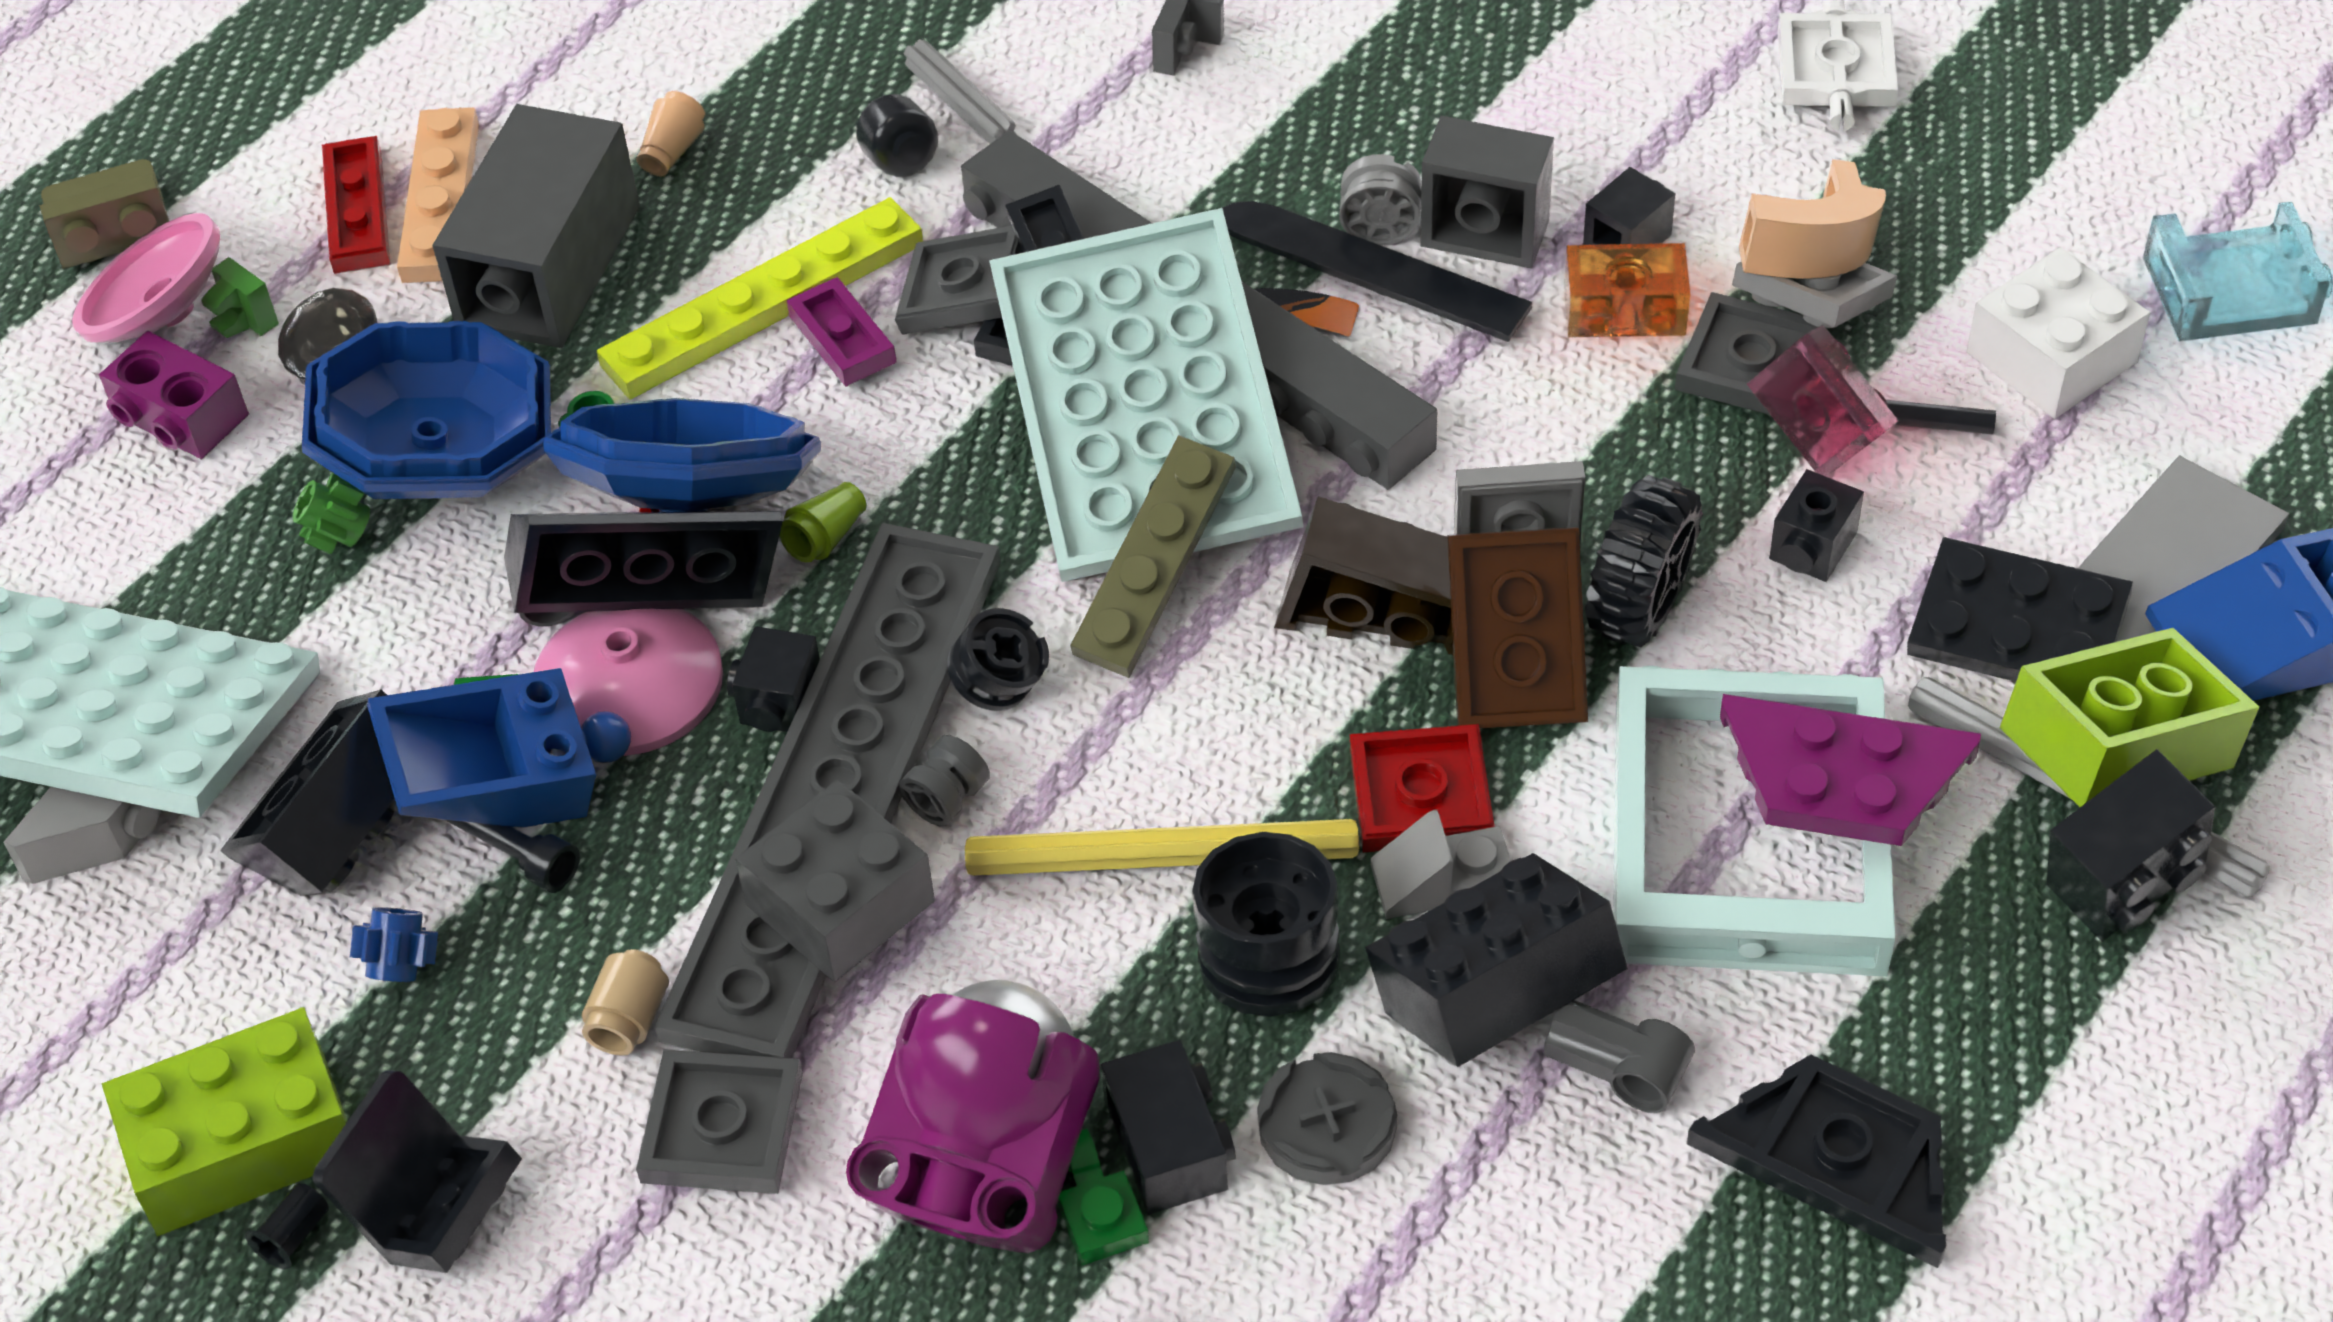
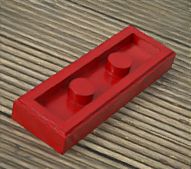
M369 136L322 144L329 260L333 273L390 265L382 154L378 137Z

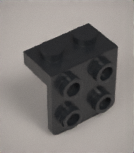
M386 1070L379 1075L317 1164L313 1173L315 1185L389 1264L448 1273L453 1263L466 1250L469 1239L492 1204L503 1194L507 1181L522 1158L507 1141L460 1136L403 1072Z

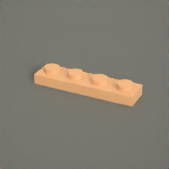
M475 107L420 110L397 263L402 283L442 281L432 245L472 179L479 128Z

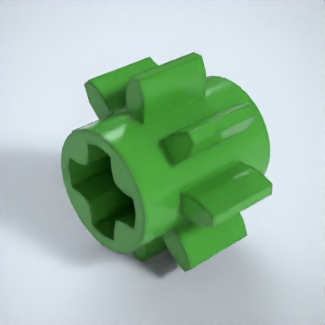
M333 473L330 475L326 486L314 480L310 481L301 492L293 511V522L303 526L299 536L305 538L304 543L328 554L333 553L337 542L348 547L355 545L362 536L370 517V507L360 502L364 493Z

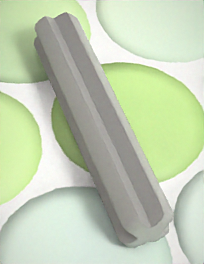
M918 40L913 46L908 45L905 48L904 55L907 57L905 65L989 144L1009 130L1016 134L1014 131L1016 127L1015 122L929 42Z

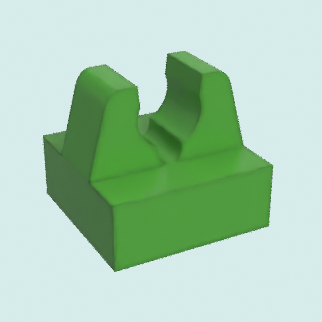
M227 257L213 267L212 275L215 284L201 299L203 306L216 315V317L209 321L213 329L226 338L248 329H252L262 336L279 324L265 282L230 257Z

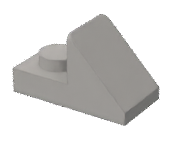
M1433 810L1371 858V869L1385 917L1390 919L1427 912L1445 903L1446 899L1453 893L1470 889L1500 872L1511 861L1500 826L1445 836L1437 810Z

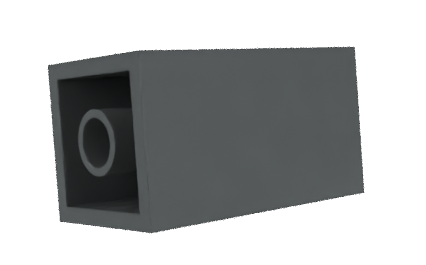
M522 104L515 105L432 245L454 321L482 322L511 339L563 348L640 207L623 124L621 122Z

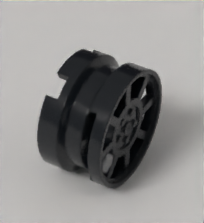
M1004 608L988 609L973 618L951 647L947 659L949 677L962 697L977 707L991 711L1008 710L1018 705L1026 697L1032 687L1040 680L1049 663V649L1045 637L1038 638L1036 633L1030 628L1033 625L1030 619L1016 611ZM976 687L985 693L990 694V699L981 697L973 690ZM1011 695L1014 696L1013 698H1011V699H1009V700H999V699H998V696H1001V697L1011 696Z

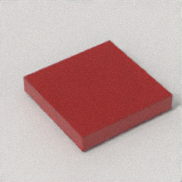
M1479 724L1350 734V755L1363 853L1382 850L1424 815L1433 810H1437L1445 836L1495 827Z

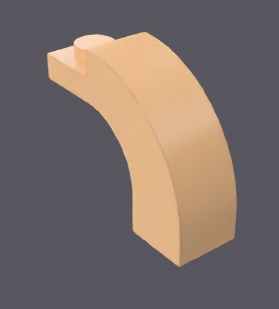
M1832 159L1825 191L1821 199L1798 200L1751 193L1739 243L1743 272L1782 278H1825L1845 274L1859 268L1869 259L1885 203V189L1867 187V185L1861 184L1855 162Z

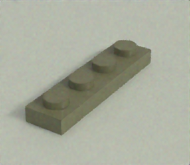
M1180 435L1177 436L1070 644L1072 655L1130 678L1236 469L1235 457Z

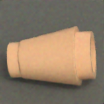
M670 91L665 94L664 98L657 99L654 102L640 152L637 156V162L642 169L655 176H665L669 169L703 132L705 111L697 100L685 93Z

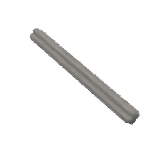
M1923 677L1913 688L1908 702V707L1912 712L1941 728L1980 733L1979 749L2069 798L1999 728L2003 719L2002 716L1930 677ZM2211 831L2212 841L2209 844L2206 861L2208 867L2204 873L2246 897H2253L2267 879L2270 869L2269 864Z

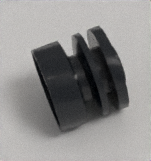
M1258 832L1238 836L1213 849L1197 868L1192 888L1194 918L1197 926L1198 964L1204 985L1219 1002L1243 1014L1269 1017L1300 1011L1322 998L1336 979L1340 961L1339 927L1337 924L1338 885L1331 862L1314 845L1293 835Z

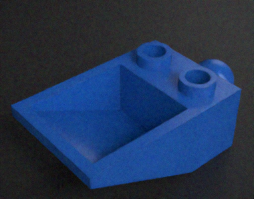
M2333 528L2280 539L2148 605L2145 615L2156 632L2174 628L2253 701L2332 683Z
M561 668L368 698L367 703L399 814L406 816L520 828L587 817L596 778V771L592 760L600 763L616 761L627 752L631 743V731L627 722L613 712H597L588 717L580 726Z

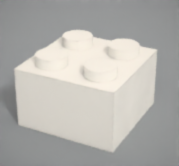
M2058 247L1976 302L1966 352L2053 419H2056L2138 363L2150 311L2062 247Z

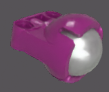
M1007 980L982 981L969 985L952 995L940 993L933 994L931 997L925 994L919 995L904 1015L896 1038V1046L862 1143L853 1150L847 1161L846 1176L848 1185L856 1195L882 1211L924 1229L981 1246L1013 1252L1030 1253L1041 1249L1050 1241L1056 1230L1057 1213L1055 1208L1088 1109L1091 1107L1099 1083V1056L1096 1050L1074 1037L1067 1019L1048 997L1034 988L1018 982ZM898 1162V1176L894 1183L887 1189L879 1191L878 1180L883 1169L889 1164ZM1026 1199L1028 1207L1023 1221L1016 1227L1006 1229L1004 1220L1008 1208L1016 1201Z

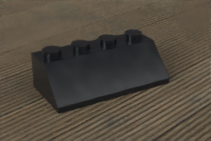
M724 510L511 514L504 562L514 613L763 607L783 523L781 511Z

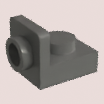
M1165 0L1152 28L1153 72L1174 75L1183 54L1191 55L1195 41L1216 45L1221 44L1224 37V0Z

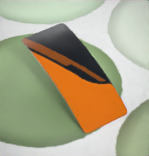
M1254 288V290L1313 328L1334 332L1349 337L1352 333L1359 305L1355 302L1303 290Z

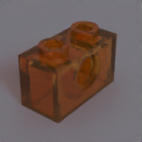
M1685 243L1567 245L1564 295L1568 337L1686 335L1690 285Z

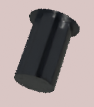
M297 1183L256 1231L249 1230L245 1233L246 1241L260 1258L277 1268L288 1269L291 1267L290 1256L329 1210V1205L318 1191L306 1184Z

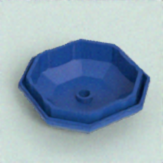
M394 321L374 323L307 364L302 453L372 499L484 497L546 454L543 450V440H545V436L551 433L550 364L545 359L482 322L408 323Z
M672 398L582 407L562 420L561 427L545 436L543 450L561 474L639 508L658 509L661 512L707 511L712 508L746 505L784 491L806 471L821 452L820 437L805 432V422L773 412L762 406L741 402Z

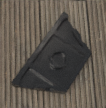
M1810 1054L1784 1069L1783 1074L1777 1080L1768 1083L1762 1082L1739 1095L1738 1105L1710 1121L1703 1116L1694 1121L1690 1126L1687 1145L1939 1268L1946 1249V1234H1943L1942 1221L1944 1180L1943 1169L1940 1167V1152L1942 1148L1940 1115Z

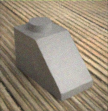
M50 787L3 843L22 880L34 884L124 859L140 839L147 837L153 831L158 817L163 810Z

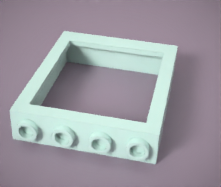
M1620 666L1616 701L1613 915L1626 963L1887 977L1895 942L1891 844L1862 840L1864 903L1644 892L1646 718L1721 721L1723 694L1885 719L1883 678L1859 677L1852 674L1833 676L1793 674L1785 671L1764 673L1727 671L1718 668L1694 670L1661 668L1658 666Z

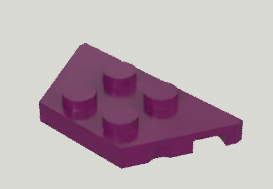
M1723 694L1720 720L1723 727L1729 726L1738 746L1737 759L1744 776L1756 789L1755 801L1766 825L1902 846L1920 824L1921 815L1927 810L1934 809L1948 792L1950 781L1964 764L1971 765L1977 758L1981 739L1980 733Z

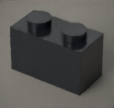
M1181 1039L1101 1063L1104 1101L1147 1215L1228 1190L1227 1162L1236 1159L1232 1136L1223 1118L1213 1121L1207 1107L1208 1103L1213 1102L1207 1073L1201 1062L1190 1064Z

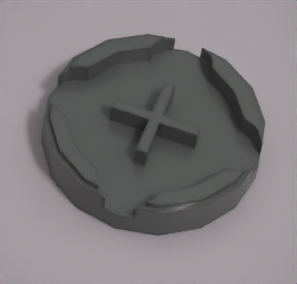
M1334 1052L1313 1054V1060H1306L1296 1065L1295 1059L1281 1066L1264 1085L1257 1107L1261 1145L1273 1163L1298 1180L1320 1185L1352 1182L1375 1170L1391 1151L1397 1130L1395 1100L1388 1091V1084L1380 1072L1357 1057Z

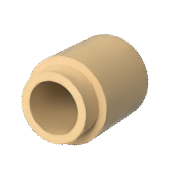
M627 950L624 953L611 954L606 958L582 1012V1019L585 1023L582 1035L592 1046L609 1054L628 1055L633 1052L635 1045L645 1041L669 986L668 976L661 969V964L655 957L640 950Z

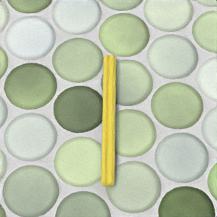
M1341 819L973 836L966 839L965 865L968 874L973 876L1200 865L1213 849L1238 836L1258 832L1290 834L1314 845L1327 859L1354 858L1358 855L1359 834L1356 821Z

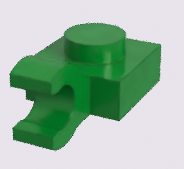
M1087 1128L1081 1130L1067 1172L1073 1188L1061 1191L1058 1206L1080 1263L1084 1266L1148 1244L1149 1231L1125 1171L1123 1170L1104 1177L1091 1135Z

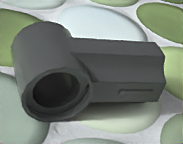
M1576 1000L1557 1010L1544 1043V1056L1609 1082L1613 1092L1624 1103L1647 1113L1665 1111L1695 1053V1046L1690 1037L1680 1028L1669 1022L1658 1019H1646L1637 1026Z

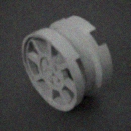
M1385 154L1365 156L1350 164L1344 171L1341 179L1339 218L1344 230L1349 234L1379 245L1398 243L1411 236L1417 229L1421 216L1422 182L1415 167L1409 162L1404 166L1394 162V156ZM1402 223H1408L1407 227L1399 231L1395 228ZM1376 229H1387L1390 234L1379 235L1374 234Z

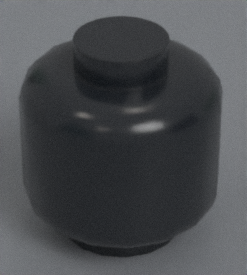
M882 95L871 101L861 112L856 124V138L862 152L880 170L892 176H910L924 169L933 159L938 147V131L933 120L912 99L903 95Z

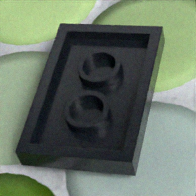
M1943 537L1907 641V655L2016 682L2021 667L2024 665L2117 642L2132 595L2133 581Z

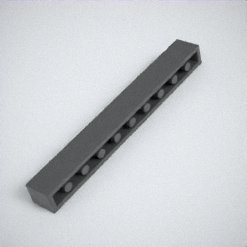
M1011 130L961 165L965 206L977 219L986 220L997 228L1011 226L1005 207L1006 204L1059 184L1084 239L1152 224V222ZM1242 282L1277 417H1280L1302 432L1312 444L1319 447L1323 446L1347 462L1350 468L1358 475L1369 477L1387 490L1392 488L1436 450V407Z

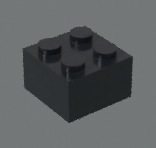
M2156 749L2050 830L2047 886L2101 942L2105 941L2119 929L2124 933H2129L2139 927L2152 914L2155 909L2153 903L2172 888L2177 893L2185 891L2204 874L2208 867L2206 861L2209 844L2212 841L2211 830L2215 806Z

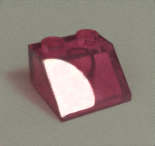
M1824 325L1815 328L1801 337L1747 383L1748 387L1814 471L1826 477L1899 422L1888 408L1884 396L1869 384L1850 360L1846 348L1832 337Z

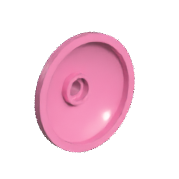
M193 213L173 219L141 237L118 255L84 292L73 314L72 324L74 329L88 342L114 343L141 337L147 330L153 333L165 325L171 327L180 323L191 313L194 307L193 302L208 282L219 253V227L208 215Z
M683 609L587 611L569 621L551 637L541 651L534 668V672L557 668L562 669L580 726L588 717L597 712L608 711L621 716L627 722L631 731V743L623 756L659 749L675 742L693 730L706 717L715 704L720 693L723 678L722 660L715 638L699 619Z

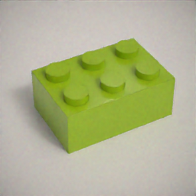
M2169 628L2022 666L1999 728L2071 800L2081 807L2156 749L2188 780L2234 768L2260 707L2174 628Z
M304 1007L101 1083L134 1193L157 1237L312 1177L315 1167L347 1123V1118L324 1053Z

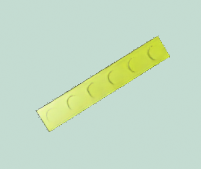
M889 197L597 349L600 367L627 398L631 400L788 317L789 312L786 300L836 277L846 286L915 249L917 242L923 241L922 228Z

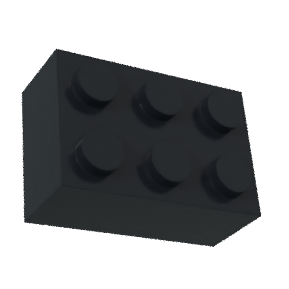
M1534 853L1510 861L1500 872L1470 889L1453 893L1446 899L1445 903L1412 921L1396 925L1390 930L1388 935L1365 947L1385 1014L1456 1067L1465 1064L1628 969L1610 901Z

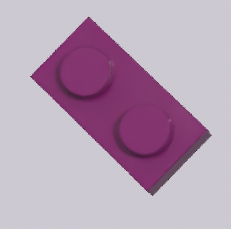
M838 277L786 300L789 317L845 387L897 363L894 345Z

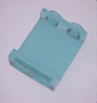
M2292 201L2278 204L2274 221L2269 226L2194 236L2185 235L2176 213L2152 217L2143 260L2178 342L2318 324L2324 301L2332 293V274L2329 266L2326 263H2321L2313 246L2311 228L2307 222L2301 221Z

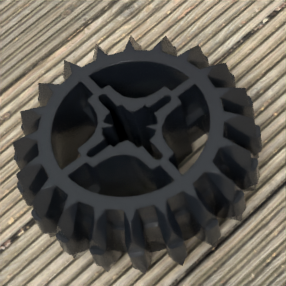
M1647 475L1632 485L1631 490L1624 495L1620 508L1614 511L1612 523L1609 529L1605 531L1604 541L1597 552L1598 557L1595 567L1590 574L1592 580L1586 592L1588 601L1585 606L1589 628L1602 633L1603 637L1622 645L1628 643L1640 648L1648 643L1651 637H1656L1659 627L1665 622L1679 592L1682 591L1685 577L1690 571L1692 557L1697 550L1696 541L1701 532L1700 522L1703 517L1700 495L1696 494L1695 491L1687 489L1682 483L1666 477L1659 479Z

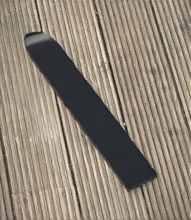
M1246 201L1234 202L1222 207L1229 235L1236 239L1507 342L1510 341L1532 309L1531 301L1274 205Z

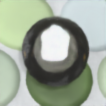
M342 288L325 289L304 299L288 315L278 338V356L285 369L305 385L307 364L374 323H377L373 305L366 297L359 293Z

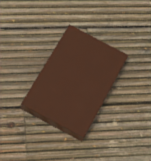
M1579 528L1447 535L1457 726L1479 724V728L1588 722Z

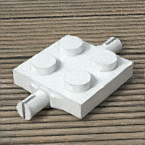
M1822 0L1823 10L1810 13H1780L1778 44L1782 105L1830 106V126L1836 131L1840 129L1841 116L1843 131H1847L1854 126L1853 106L1896 107L1898 80L1892 14H1862L1846 10L1844 0Z

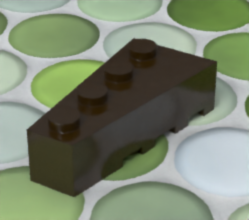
M1318 496L1291 565L1274 628L1296 631L1298 622L1327 626V636L1352 640L1354 630L1389 635L1390 646L1414 649L1415 645H1422L1428 642L1445 644L1448 654L1453 655L1447 537L1415 527L1407 522L1392 520L1357 509L1346 503H1338Z

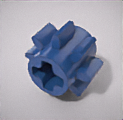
M372 908L370 923L353 925L350 957L360 958L361 962H366L365 977L393 982L416 981L417 966L425 967V964H435L438 932L427 931L425 927H422V912L401 908Z

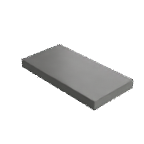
M2179 455L2081 563L2078 569L2133 581L2132 595L2117 642L2156 632L2145 615L2148 605L2270 545L2285 528L2289 513Z

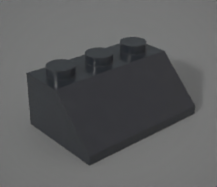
M380 689L338 701L220 851L231 860L300 896L322 893L324 890L331 892L336 889L352 871L355 861L350 856L365 838L367 841L375 838L386 827L394 814V810L389 805L395 797L367 707L368 698L386 696L387 694Z

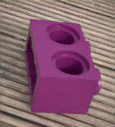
M148 330L99 374L108 397L106 401L107 408L116 420L127 427L135 425L151 433L169 449L176 450L179 448L201 460L249 415L235 374Z

